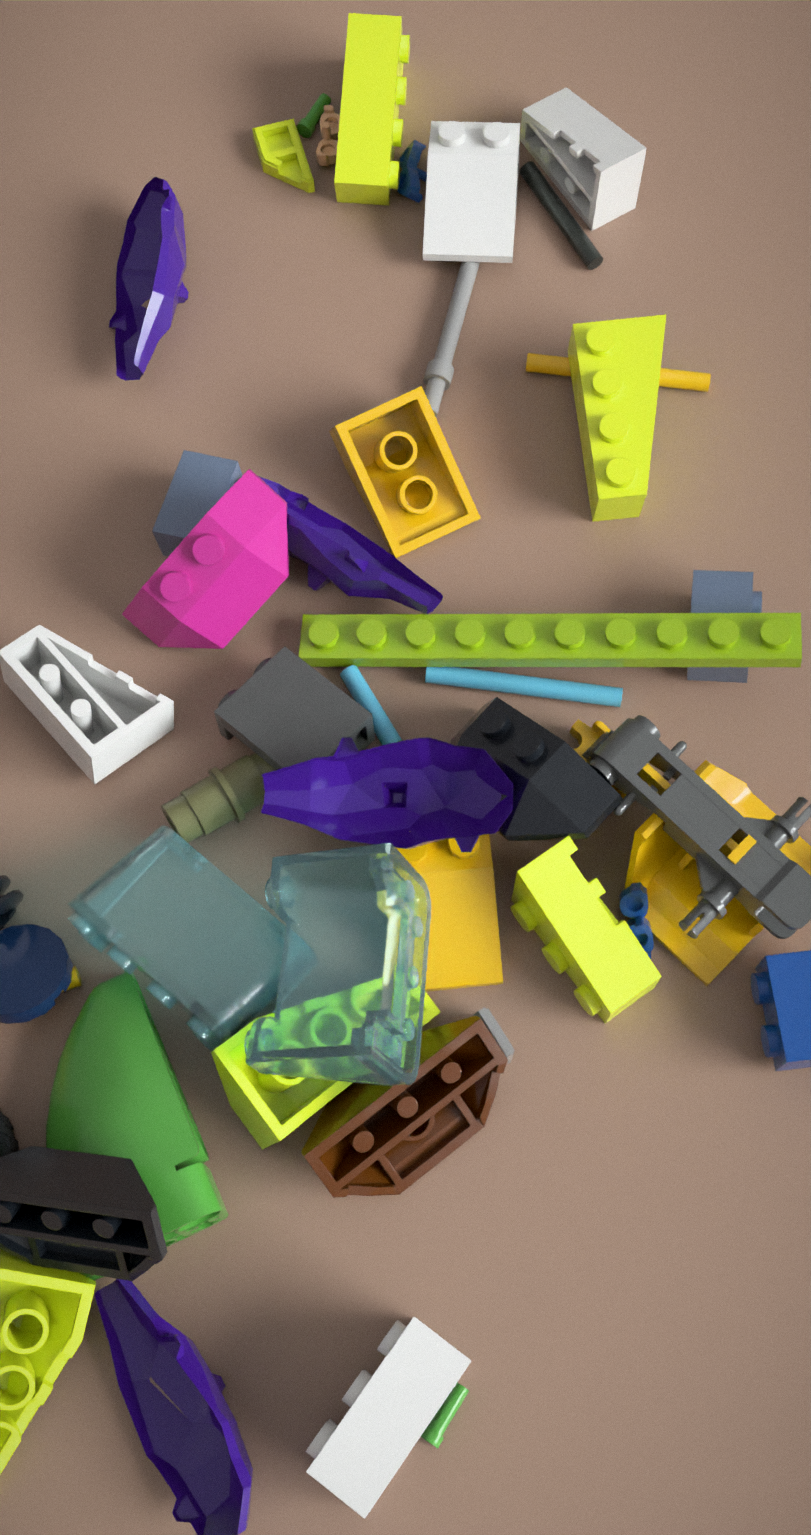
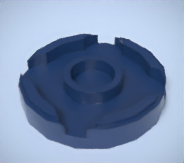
M34 924L10 926L0 931V1023H23L44 1015L56 1005L54 1000L60 995L62 990L64 993L67 991L71 983L73 963L62 939L49 928Z

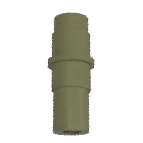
M256 753L250 756L245 755L220 770L217 767L208 770V777L181 791L179 796L161 805V809L182 845H186L202 835H209L233 820L238 823L245 820V813L264 803L265 788L263 776L261 775L276 771V769Z

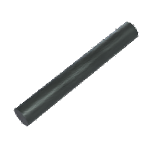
M533 161L525 163L520 169L521 176L589 270L600 266L603 262V257Z

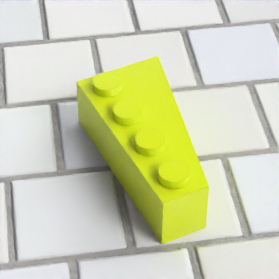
M349 13L334 178L337 202L389 206L391 189L399 188L400 161H394L395 147H402L403 119H398L399 105H405L407 77H402L403 65L404 63L409 64L410 35H402V16Z
M667 314L576 323L572 325L568 358L592 522L640 516L648 489Z

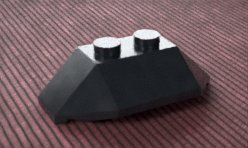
M498 697L484 704L450 741V744L455 746L486 750L513 783V811L497 831L508 841L550 840L570 836L571 839H587L623 801L621 795L564 740ZM501 794V800L507 797V795Z
M29 1146L0 1157L1 1250L35 1266L134 1281L154 1264L162 1261L168 1251L156 1204L131 1159Z

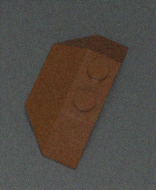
M477 1015L414 1033L326 1104L301 1154L333 1198L347 1197V1195H400L484 1128L497 1092L500 1073L504 1072L508 1059L482 1019Z

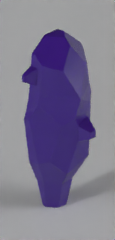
M154 177L144 186L127 219L123 244L117 262L116 312L109 322V328L116 329V374L125 381L139 380L142 377L158 341L171 327L177 304L188 300L189 294L182 282L187 266L183 212L168 182L158 177ZM150 299L148 308L143 307L142 304Z
M260 477L287 502L288 555L308 564V586L316 591L331 582L348 596L390 599L425 614L433 612L442 601L443 595L357 530L311 504L309 498L303 494L290 491L276 482Z
M342 737L334 756L317 757L261 775L263 776L265 788L264 805L261 813L304 824L345 841L412 849L432 842L455 838L461 852H471L479 836L495 834L513 811V783L486 750L455 746L430 737L390 743L358 751L351 737ZM501 794L507 795L506 798L501 800Z
M117 1279L96 1291L95 1299L109 1341L118 1386L145 1454L159 1470L176 1497L172 1512L176 1522L191 1523L197 1535H239L246 1530L248 1525L253 1467L236 1419L222 1394L226 1385L221 1376L211 1373L194 1342L161 1318L132 1281ZM150 1377L154 1380V1382L163 1390V1392L172 1400V1402H173L178 1408H176V1407L150 1382V1380H149Z

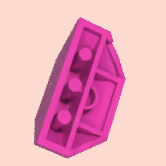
M248 469L204 515L142 586L122 615L158 647L223 649L289 576L287 502L251 469Z

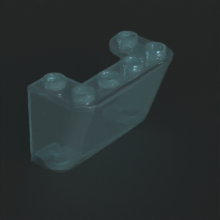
M166 825L159 827L67 903L73 911L68 921L79 930L80 936L99 953H102L106 947H109L110 950L106 954L127 974L131 975L136 969L142 972L152 981L146 987V990L168 1010L176 1003L184 1009L191 1017L185 1024L193 1031V1035L211 1052L256 1018L275 1013L318 964L314 952L295 933Z

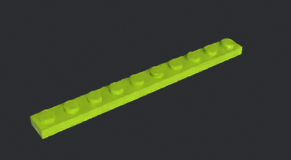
M801 613L303 614L298 657L311 667H349L352 665L357 667H801Z

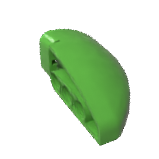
M129 970L99 983L89 994L72 1026L59 1058L51 1091L46 1124V1148L131 1159L156 1204L166 1247H169L221 1222L229 1214L211 1170L204 1164V1162L210 1159L136 976L132 970ZM80 1273L94 1281L103 1277Z

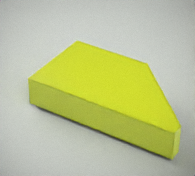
M294 118L252 128L253 140L263 172L307 193L315 192L314 179Z

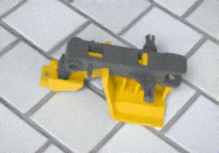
M637 715L634 719H626L615 731L610 730L602 721H596L592 727H589L578 719L572 725L569 733L579 742V747L574 750L623 799L613 810L614 814L617 816L622 815L635 801L654 812L634 833L624 889L630 887L632 883L639 882L647 889L648 911L645 918L650 922L653 936L701 982L708 986L764 928L776 938L787 939L811 920V846L798 834L800 827L811 817V804L798 817L795 816L808 802L807 799L798 797L782 816L776 815L749 790L745 782L707 760L693 771L679 758L687 749L686 742L680 741L670 750L659 740L661 735L657 727L642 715ZM648 763L664 772V774L661 776ZM671 778H674L675 781L672 783V785L669 782H667Z

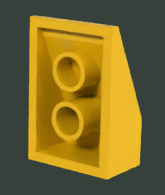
M422 386L342 422L329 431L352 482L395 558L481 519Z
M489 834L479 836L471 852H461L455 838L432 842L412 849L384 846L397 973L410 970L426 992L503 984L494 870Z

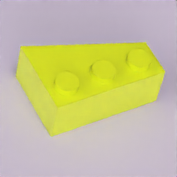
M567 836L517 871L511 898L514 905L510 908L521 927L527 932L534 929L546 945L542 948V952L552 968L559 974L565 971L578 987L574 990V995L582 1008L592 1017L598 1014L603 1022L607 1023L654 989L662 976L626 921L621 920L618 922L600 899V896L606 891L599 880L593 878L587 882L570 857L578 848L570 836Z

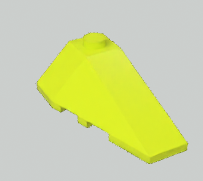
M406 970L353 987L341 993L303 1003L294 1008L258 1017L213 1050L211 1054L230 1106L263 1150L284 1139L441 1011L412 972Z
M1 1249L0 1474L21 1442V1436L40 1405L45 1403L53 1390V1384L63 1367L80 1346L96 1286V1281L78 1272L35 1266Z

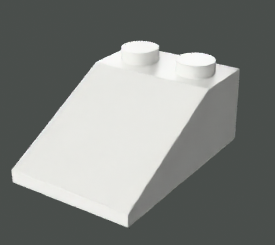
M431 121L427 161L423 260L513 262L520 162V123Z

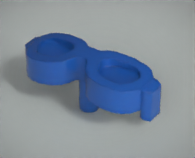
M413 140L399 158L402 171L397 192L419 203L423 199V195L419 193L420 179L426 182L427 172L417 168V165L426 145Z
M641 882L632 883L630 887L620 893L619 907L624 916L632 918L626 923L651 959L654 941L650 922L645 918L648 911L647 889L642 886Z

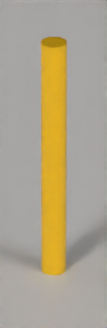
M534 353L527 354L526 372L571 377L568 357ZM661 368L659 387L708 392L711 373Z

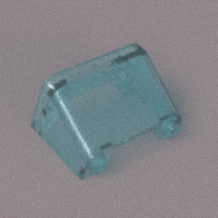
M392 843L273 857L271 876L265 885V897L268 906L286 923L275 1017H260L256 1019L251 1030L247 1032L244 1042L246 1064L259 1073L384 1086L411 1085L415 1082L419 1069L431 922V899L425 880Z

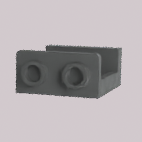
M285 646L274 657L263 660L255 669L253 676L238 690L228 692L214 711L220 734L224 738L230 740L235 736L276 770L317 757L334 756L342 737H351L358 751L365 750L375 740L372 714Z

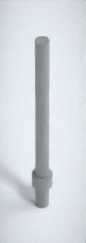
M461 262L435 357L428 362L423 379L426 385L425 395L435 417L438 414L443 392L450 388L454 374V367L451 364L480 262Z

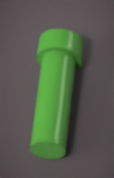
M322 93L306 117L302 118L297 124V131L302 137L310 138L314 133L315 126L324 113V105H330L331 98L327 94Z
M457 1382L421 1435L424 1440L437 1449L444 1439L442 1435L467 1396L468 1389Z

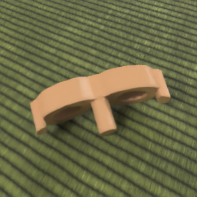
M324 105V113L320 117L322 140L316 148V158L319 166H328L336 163L340 115L334 112L332 105Z

